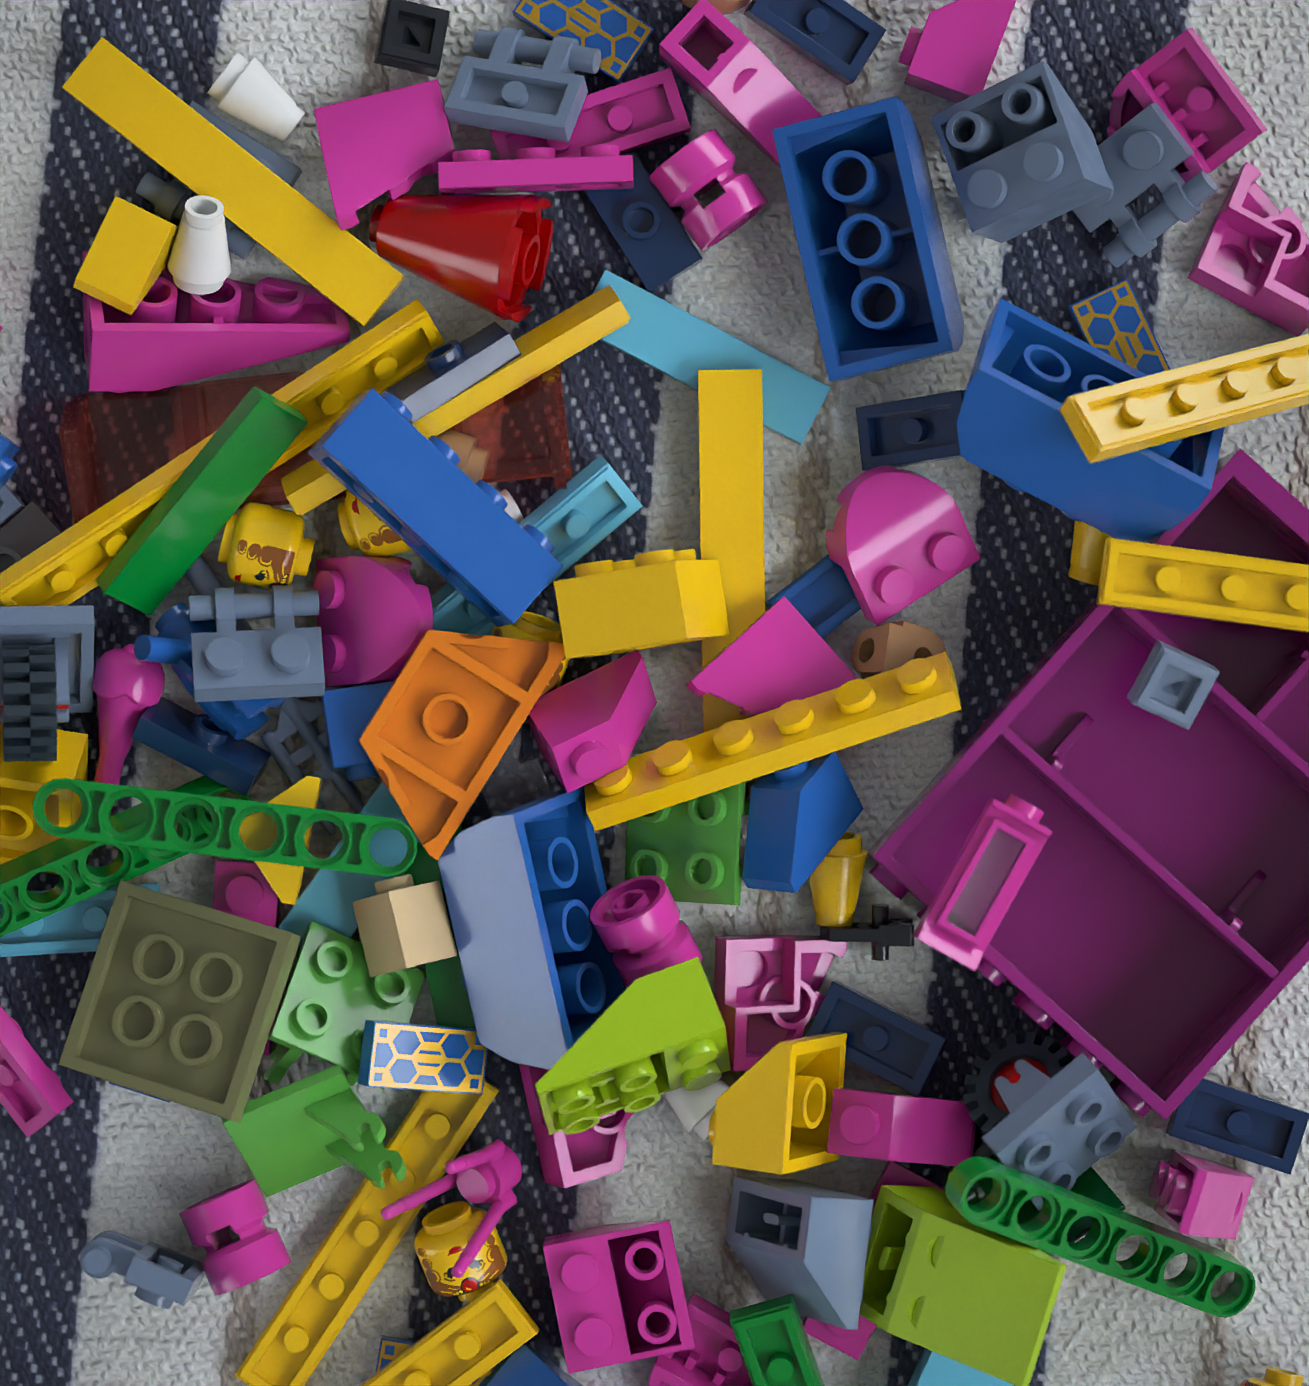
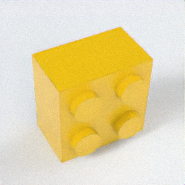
M673 549L659 550L634 555L635 559L617 562L604 560L574 566L576 578L554 581L566 659L615 655L730 635L719 560H696L695 549L673 551Z

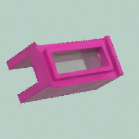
M1010 793L1004 804L996 799L989 798L912 936L976 971L983 953L1046 840L1053 832L1039 824L1044 812Z

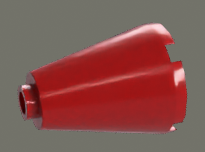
M534 194L401 195L395 200L389 198L385 205L379 204L375 208L369 226V239L371 242L376 243L377 254L381 258L503 320L520 323L528 316L532 309V306L521 304L528 288L540 291L545 277L552 244L553 220L542 218L541 210L550 208L551 203L550 200Z

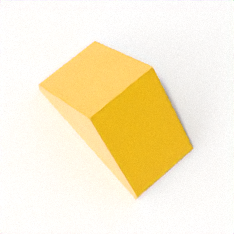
M115 196L77 274L73 287L132 315L167 266L179 227Z
M306 776L267 803L317 809L322 779ZM253 813L247 816L240 827V837L244 845L254 851H263L271 847L278 835L274 819L265 813ZM313 824L308 828L305 834V846L307 850L310 844ZM255 861L280 901L286 904L297 905L305 867Z

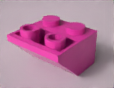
M670 1219L607 1224L545 1237L543 1250L568 1374L695 1348Z

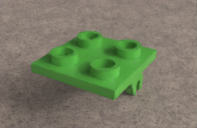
M746 781L627 821L624 881L640 876L652 875L663 879L676 902L740 905L741 879L743 874V865H739L741 815H749L750 802H745Z
M314 921L310 922L304 934L268 1037L269 1040L279 1045L270 1057V1059L274 1060V1063L266 1070L264 1079L278 1084L284 1077L287 1069L300 1055L307 1053L334 1066L340 1064L353 1087L358 1081L365 1019L409 1023L426 972L412 967L370 977L362 943Z
M340 1064L311 1074L304 1079L248 1101L240 1123L221 1118L224 1127L266 1197L345 1164L369 1179L379 1189L385 1188L382 1176L385 1169L392 1168L397 1181H402L407 1172L406 1164L401 1155L394 1150H387L382 1142L386 1135V1128L381 1118L375 1113L366 1112Z

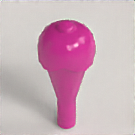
M134 644L106 651L96 661L94 666L92 691L96 693L99 742V759L94 782L119 785L125 758L135 740L131 737L138 721L150 706L159 702L164 691L165 673L162 665L157 662L138 660L134 654Z

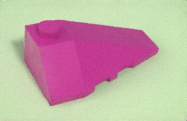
M83 251L82 264L89 251ZM166 266L132 315L83 292L84 357L88 390L109 391L113 393L157 391L346 343L350 340L348 317L343 310L311 285L266 277L257 284L226 278L222 287L216 292L197 295L178 288L173 281V275Z

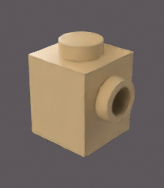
M412 874L390 878L374 883L375 896L352 902L370 977L458 956L447 913L448 905L443 897L440 880L414 886Z

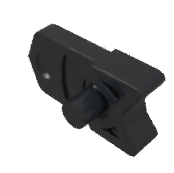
M872 904V922H853V925L847 927L820 926V938L827 941L872 942L871 959L875 961L889 960V946H914V936H912L914 933L913 919L889 918L888 904Z

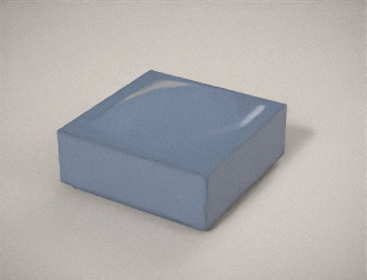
M1157 640L1127 698L1131 704L1189 730L1220 672L1215 666Z

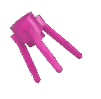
M499 1139L486 1144L477 1151L447 1162L445 1171L448 1175L398 1199L381 1210V1217L388 1220L456 1186L461 1195L469 1202L476 1204L490 1203V1209L451 1270L452 1275L456 1278L464 1275L503 1213L517 1203V1197L512 1189L521 1180V1162L516 1153Z

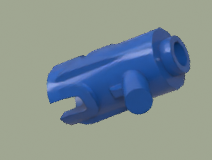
M182 602L166 611L156 622L155 628L159 632L157 636L140 635L136 639L134 654L138 660L170 664L184 687L194 698L191 633L216 632V621H190L189 607ZM286 698L197 703L217 727L229 732L235 740H241L259 730L270 720L263 710L270 706L273 708L282 706Z

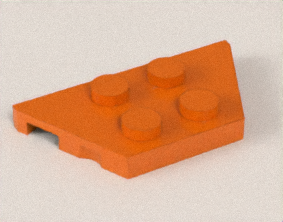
M426 630L361 733L358 742L425 852L432 858L438 860L565 657L563 643Z

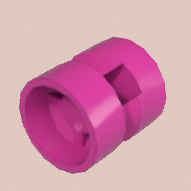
M716 129L704 133L684 146L660 165L649 178L669 207H682L685 211L681 224L701 251L709 249L735 232L759 213L768 203V200L748 173H735L733 166L736 156ZM720 183L725 193L705 207L699 200V197Z
M649 875L624 881L602 895L591 909L590 920L607 951L613 952L612 962L626 988L637 978L698 957L700 963L702 961V953L684 921L679 920L680 910L666 883L660 877Z
M251 1179L228 1188L179 1212L192 1245L204 1247L207 1252L201 1265L215 1296L233 1291L261 1279L291 1262L278 1229L265 1226L264 1219L270 1210L256 1179ZM230 1226L232 1230L239 1235V1237L234 1239L231 1238Z

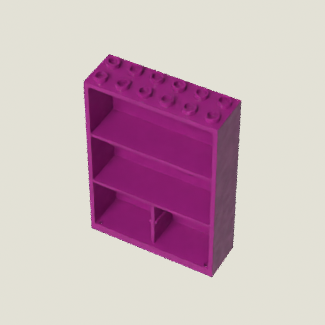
M1239 448L1221 458L1217 463L1212 489L1200 507L1172 530H1166L1161 536L1147 540L1146 543L1309 565V509ZM1096 597L868 850V856L876 862L869 873L896 898L898 897L902 900L908 892L924 905L916 914L919 919H922L989 798L996 799L1004 804L1010 793L1043 811L1044 814L1039 824L1053 832L1046 840L1003 917L976 970L997 987L1005 979L1014 986L1019 993L1011 1001L1045 1031L1055 1023L1067 1035L1061 1040L1059 1045L1064 1046L1072 1057L1076 1058L1083 1052L1098 1070L1101 1067L1106 1069L1114 1077L1109 1086L1115 1095L1142 1118L1152 1110L1166 1120L1309 961V633L1097 604ZM1157 640L1215 666L1220 672L1189 730L1131 704L1127 698ZM999 828L996 829L946 921L973 935L1024 842Z

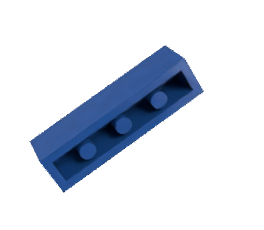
M372 388L357 396L308 453L496 627L514 624L563 567L551 554L555 549L552 542L537 528L530 524H525L522 527L506 513L504 509L508 504L504 497L488 483L482 480L474 483L457 467L460 463V458L455 451L441 439L435 436H430L427 439L409 422L413 418L410 410L394 395L383 391L380 395Z

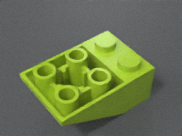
M696 957L637 978L535 1084L549 1135L560 1131L567 1135L584 1132L598 1124L600 1121L599 1117L623 1108L628 1113L642 1111L655 1105L661 1099L660 1095L684 1086L689 1091L708 1087L721 1078V1073L731 1070L725 1024L699 958Z
M881 1185L871 1217L872 1231L868 1240L863 1281L864 1295L859 1314L892 1335L1015 1386H1029L1067 1266L1038 1248L972 1224L950 1204L946 1192L936 1186Z

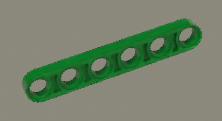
M205 775L170 790L206 796H215L216 794L227 792L233 793L239 800L251 801L248 794L243 796ZM140 803L111 816V823L119 833L134 835L145 826L148 818L147 809L143 803ZM189 805L183 808L177 814L175 820L178 822L176 831L179 837L189 843H199L205 840L213 827L211 815L206 813L205 808L200 805ZM61 838L1 864L0 937L119 885L120 880L126 882L189 853ZM114 845L119 848L118 856L106 866L92 867L86 864L88 855L98 846ZM54 871L60 875L59 882L48 892L33 893L26 889L30 879L37 873Z
M67 778L54 779L44 784L36 793L33 801V816L38 826L46 833L62 838L384 877L397 876L407 871L414 863L418 851L417 839L412 829L402 821L387 817ZM59 789L72 790L79 796L82 802L80 818L68 827L54 825L49 821L45 812L48 797ZM124 797L139 799L147 809L148 818L146 824L140 832L134 835L119 833L114 829L110 820L113 805ZM189 805L203 806L212 817L213 827L211 833L205 840L199 843L184 841L179 837L175 829L177 814ZM253 813L268 814L277 825L278 835L276 841L271 847L263 851L249 849L244 845L240 837L242 822ZM327 820L339 827L343 843L336 855L327 859H320L308 852L305 846V834L312 824ZM392 828L404 835L408 850L401 863L385 867L373 860L369 844L376 832Z
M977 1156L968 1158L958 1164L948 1177L946 1196L950 1204L965 1219L982 1228L1217 1317L1227 1318L1237 1315L1247 1307L1253 1298L1255 1278L1252 1272L1226 1251L988 1158ZM981 1178H993V1186L989 1195L979 1203L967 1204V1194L973 1183ZM1037 1196L1042 1197L1043 1205L1036 1218L1027 1223H1017V1214L1024 1202ZM1091 1216L1092 1224L1085 1237L1072 1243L1067 1242V1232L1073 1222L1080 1217ZM1140 1235V1244L1136 1252L1126 1260L1116 1261V1251L1121 1242L1129 1236ZM1187 1254V1263L1183 1271L1174 1278L1164 1279V1270L1167 1263L1176 1255ZM1234 1272V1281L1229 1290L1221 1296L1211 1297V1289L1217 1278L1224 1273Z

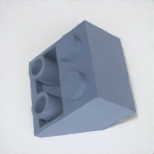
M1044 61L931 116L971 232L1004 243L1113 191L1093 132L1049 65Z
M734 1176L726 1241L765 1300L793 1294L800 1315L847 1330L858 1329L860 1305L864 1295L863 1281L868 1240L872 1231L873 1200L796 1179Z

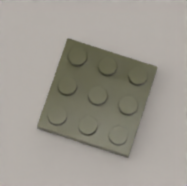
M120 880L58 1065L240 1123L301 936Z

